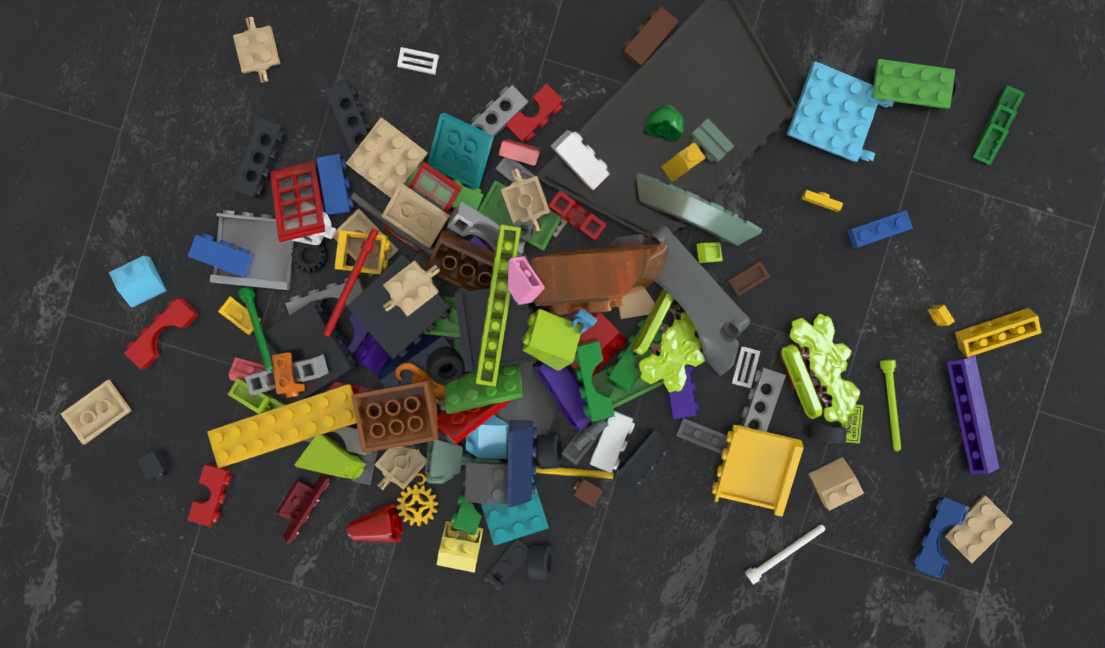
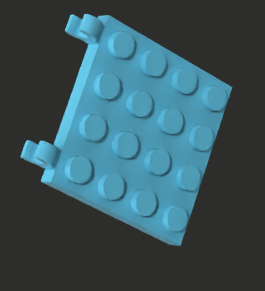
M814 61L809 70L787 135L853 162H857L859 158L865 161H873L875 153L863 150L862 147L877 105L892 107L894 102L872 99L874 85Z

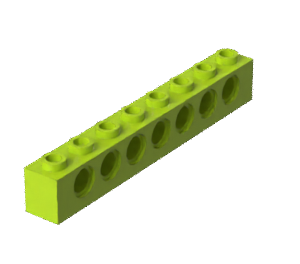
M500 225L475 378L476 384L496 387L511 295L508 289V265L510 258L517 257L521 228Z

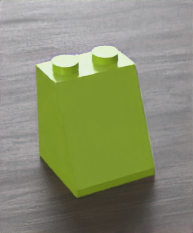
M539 309L534 314H531L528 319L527 325H529V329L522 340V343H524L523 351L559 371L573 363L580 338L579 331L582 326L576 324V326L572 327V321Z
M318 433L295 464L298 468L349 479L360 477L366 465L355 454L347 451V448L335 438Z

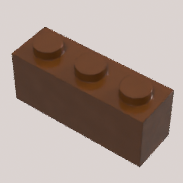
M662 6L658 11L654 9L648 16L650 20L647 24L644 25L642 23L636 30V37L633 40L630 38L623 46L625 48L623 55L640 69L678 25L679 21Z

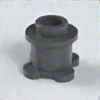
M517 220L515 227L527 232L525 235L520 234L519 242H528L533 236V224Z

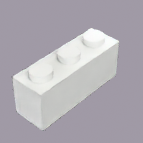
M567 130L551 147L585 185L594 190L609 175V172L606 170L607 165L601 159L597 160L593 156L595 152L588 145L585 147L581 141L583 139L576 131L571 132Z
M614 411L615 417L607 418L606 421L609 426L602 430L589 462L591 465L612 473L613 469H617L620 462L618 458L620 451L624 452L628 442L625 441L627 433L631 434L635 425L632 423L633 419L631 417Z

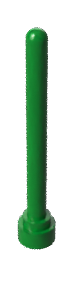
M244 287L238 291L239 297L243 303H246L265 369L270 372L273 370V364L254 306L255 292L253 287Z

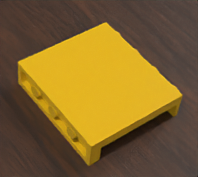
M733 425L732 431H728L726 438L728 446L722 451V466L719 465L716 476L718 481L714 482L712 487L715 501L718 502L719 497L774 509L775 515L783 517L803 451L802 440Z

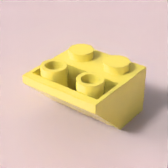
M446 521L437 565L475 573L484 528L478 527L475 535L453 528L454 523Z

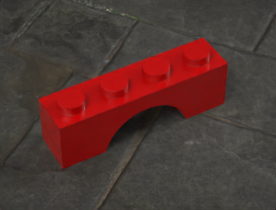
M183 298L170 301L167 305L168 309L164 313L160 312L153 319L155 322L150 327L146 326L140 332L141 336L127 345L128 349L124 354L139 369H146L159 356L156 343L163 329L172 325L179 328H187L199 315Z

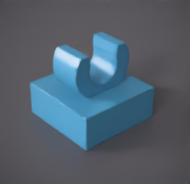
M580 308L573 314L572 317L575 320L572 321L571 326L574 327L577 323H580L582 328L579 333L581 334L594 326L597 319L585 309Z

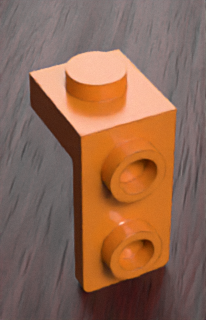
M291 353L273 355L272 362L277 394H286V397L289 398L298 396V392H304V384L295 383Z

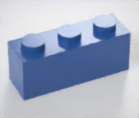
M340 154L317 158L325 210L328 216L352 213L351 208H354V202L350 199L351 196H349L348 189H351L349 177L346 178L345 170H348L347 161Z
M906 210L847 230L854 249L913 229Z
M205 233L202 236L195 235L188 257L238 276L247 277L254 255L249 254L250 250L240 246L237 250L231 247L232 243L221 240L220 243L213 241L214 237Z

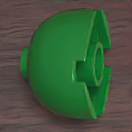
M670 105L655 108L648 115L645 123V131L649 135L657 139L658 136L665 137V141L679 140L684 131L683 116Z

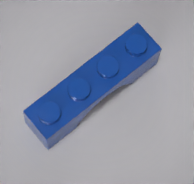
M946 497L939 501L936 508L938 511L937 516L932 518L929 528H931L930 533L924 537L922 546H924L922 553H918L915 559L916 569L936 578L942 577L948 560L941 553L939 546L940 537L947 528L954 525H963L970 507Z

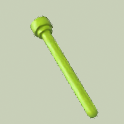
M896 360L880 361V367L883 369L886 377L893 449L900 451L901 441L893 378Z

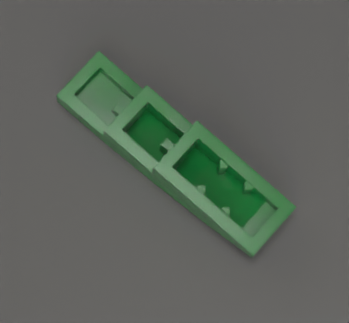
M1006 84L972 156L973 158L991 165L1009 132L1008 128L1017 113L1016 110L1025 95L1024 92Z

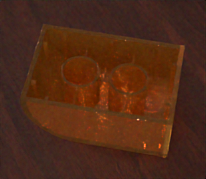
M668 243L556 252L531 258V267L545 287L535 298V306L549 305L550 313L554 315L574 313V310L585 309L586 303L588 313L611 311L613 307L623 306V297L647 288L659 277L667 260Z

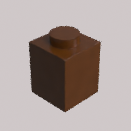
M584 477L581 481L578 479L572 488L575 497L592 507L595 506L603 492V488Z

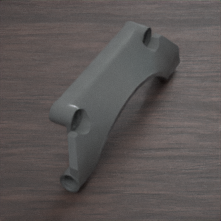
M664 225L659 226L647 238L642 234L619 236L605 247L620 266L647 276L675 298L696 328L705 360L719 376H722L734 365L739 346L736 338L749 326L750 319L672 234L668 227Z

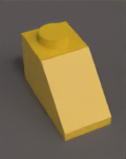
M694 142L662 165L661 168L670 181L673 182L701 163L705 156Z

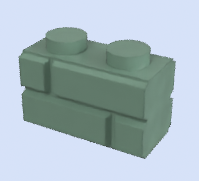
M706 119L690 135L692 138L690 140L691 143L695 142L698 148L701 147L704 150V156L710 163L713 161L718 163L734 147L709 119Z

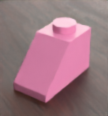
M524 256L510 258L508 265V289L518 305L531 303L545 287Z

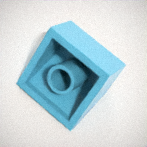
M142 256L109 272L116 289L131 308L167 291L149 256Z
M493 415L466 436V450L478 458L507 459L509 424Z

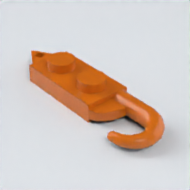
M403 363L395 370V376L399 381L402 380L400 372L403 370H409L414 373L411 383L433 380L429 372L423 371L412 363ZM433 381L436 403L440 405L441 399H444L445 387Z

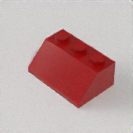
M599 311L593 315L597 322L594 326L581 333L579 342L596 338L600 343L603 361L595 367L592 377L628 341ZM573 361L570 364L574 369L578 368L577 361Z

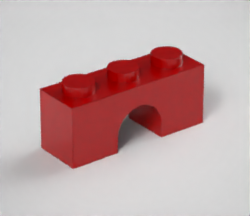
M548 84L533 97V101L540 108L539 113L535 117H525L519 111L506 124V127L522 143L525 140L529 142L536 135L534 131L538 127L542 129L549 122L547 118L552 113L556 115L563 108L561 105L563 99Z
M561 190L548 206L594 242L606 227L604 222L592 213L590 214Z
M212 463L204 465L199 483L206 485L210 489L211 497L208 501L199 499L193 501L187 520L208 527L218 522L220 517L219 506L224 503L226 497L224 490L226 486H229L232 475H229L231 469L218 468L217 465Z

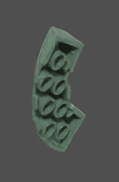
M640 173L637 174L639 201L652 209L688 222L722 241L737 246L762 232L761 228L750 221H744L739 218V215L713 202L710 203L689 191L685 193L684 190L670 184L668 186L659 182L658 179Z

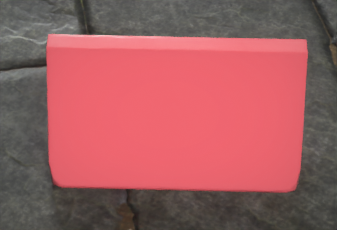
M505 138L502 141L499 155L530 165H536L541 149Z
M235 357L229 371V379L236 381L239 378L246 382L245 376L266 370L265 365Z

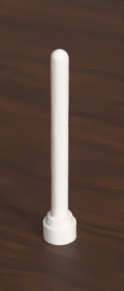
M823 525L817 526L758 568L754 567L753 569L749 568L746 570L745 574L754 585L760 581L761 574L824 532L825 527Z

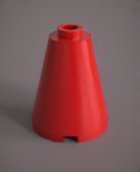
M390 504L353 520L347 527L348 536L355 541L398 543L402 539L399 538V534L403 533L402 518L398 515L400 512L395 511L396 505Z

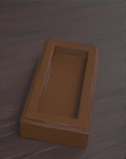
M761 261L727 282L736 297H739L770 278Z

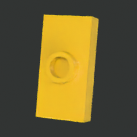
M806 190L801 197L805 201L835 212L840 211L843 205L839 201L830 199V195L823 192L817 194Z
M230 296L218 312L245 333L251 335L254 329L247 308Z
M934 305L927 309L938 326H949L955 322L945 305Z

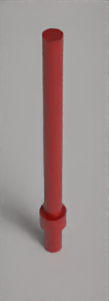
M372 228L366 242L363 241L361 245L362 250L324 329L323 335L330 337L368 254L374 248L373 243L379 232L377 229Z

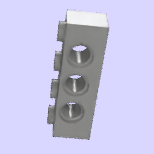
M513 85L510 88L506 86L499 93L500 97L496 101L491 100L485 107L487 110L482 114L478 113L471 120L473 122L471 125L494 137L498 135L519 111L522 112L529 105L528 101ZM508 102L511 108L508 111H502L500 105ZM491 115L497 118L496 123L492 125L486 122L487 117Z
M763 367L756 371L754 377L756 384L754 389L751 388L749 391L748 399L750 401L748 407L745 406L742 411L741 417H743V421L738 426L749 428V422L756 420L757 428L755 430L767 432L786 375ZM765 383L770 386L767 394L761 392V386ZM761 401L764 408L762 411L756 412L755 404Z

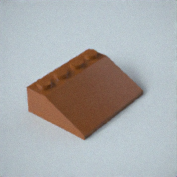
M433 380L351 395L362 453L439 440Z

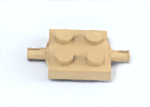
M249 17L245 19L248 30L233 35L241 71L244 74L253 71L259 72L260 82H268L266 70L280 64L272 27L256 28L254 18Z
M517 168L515 172L514 170L510 171L514 182L510 186L502 188L501 192L513 225L515 226L517 220L525 223L531 222L534 227L532 231L535 233L536 230L537 232L540 231L537 219L551 212L538 176L522 179Z
M413 261L383 285L392 298L383 305L386 308L385 310L388 312L397 305L409 316L439 292L433 284L432 277L440 272V269L435 270L437 266L434 265L428 271H425L416 261Z
M401 446L389 448L375 464L385 476L377 485L380 487L384 483L381 487L384 490L391 481L404 490L425 466L426 457L421 454L419 449L415 450Z

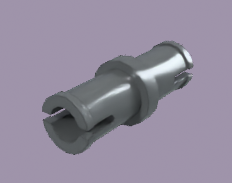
M603 419L595 421L589 427L586 426L584 431L572 440V443L578 450H581L588 442L597 438L596 435L604 428L609 426L608 422Z

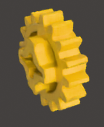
M415 484L414 489L408 486V492H401L403 498L399 497L397 499L401 504L396 507L402 510L398 515L405 516L404 522L409 519L411 526L414 522L421 526L422 521L428 524V517L432 520L434 519L432 512H438V509L434 508V506L439 504L438 501H434L437 495L430 494L431 488L425 490L424 484L421 488H418V484ZM413 493V499L405 502L407 497ZM421 493L426 495L428 500H425L421 496ZM416 501L422 504L419 509H417V506H413ZM430 508L429 512L422 516L423 510ZM410 510L414 514V517L411 516L407 511Z

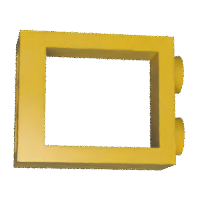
M339 230L335 269L352 271L354 266H346L349 237L367 239L369 234ZM377 235L375 240L381 241L378 269L362 267L360 271L362 273L381 275L388 268V260H385L386 252L390 251L391 242L387 236Z

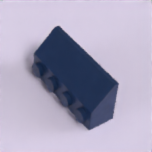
M423 334V340L416 346L412 344L408 348L409 352L403 358L392 359L390 356L377 376L385 388L410 384L414 373L409 370L400 372L401 381L396 378L395 370L399 365L412 363L423 371H428L426 361L432 351L441 347H451L453 349L454 347L446 339V336Z
M510 420L508 432L507 507H514L531 501L532 494H535L536 482H532V476H536V464H532V457H536V446H533V439H537V427H533V421Z

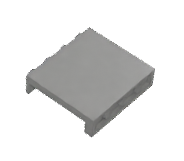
M223 210V214L217 213L216 216L219 217L217 242L220 243L221 240L232 243L231 247L237 250L239 246L250 250L249 254L254 255L247 277H241L214 267V274H210V282L290 290L293 267L291 253L293 252L292 247L295 246V241L279 242L276 219H273V215L261 214V217H254V213L242 212L241 216L234 215L235 211ZM291 219L284 221V229L287 227Z

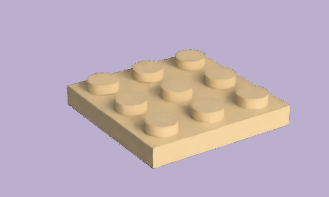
M381 117L346 164L392 198L401 183L404 185L428 153Z

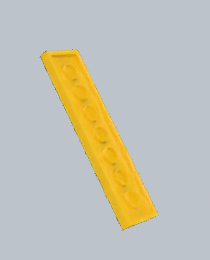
M345 385L207 431L218 468L313 438L317 433L322 435L356 424L351 385Z

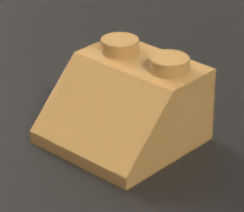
M843 457L808 473L824 507L829 511L864 494L856 476Z

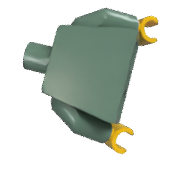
M438 430L439 440L428 442L425 472H419L416 475L422 476L423 481H417L416 483L422 485L426 481L432 484L447 482L455 474L460 473L461 465L471 462V454H463L462 446L458 445V443L455 445L441 430Z

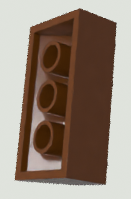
M442 230L425 271L436 265L437 268L435 270L439 268L440 272L435 276L468 291L488 289L491 284L495 253Z

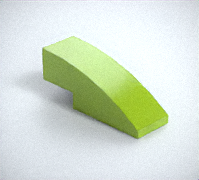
M239 378L236 379L228 393L229 396L258 414L287 405L266 392L250 395L247 383Z

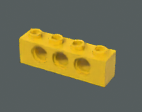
M1026 308L957 331L955 334L959 349L966 357H970L1040 334L1041 328L1038 315L1031 309Z

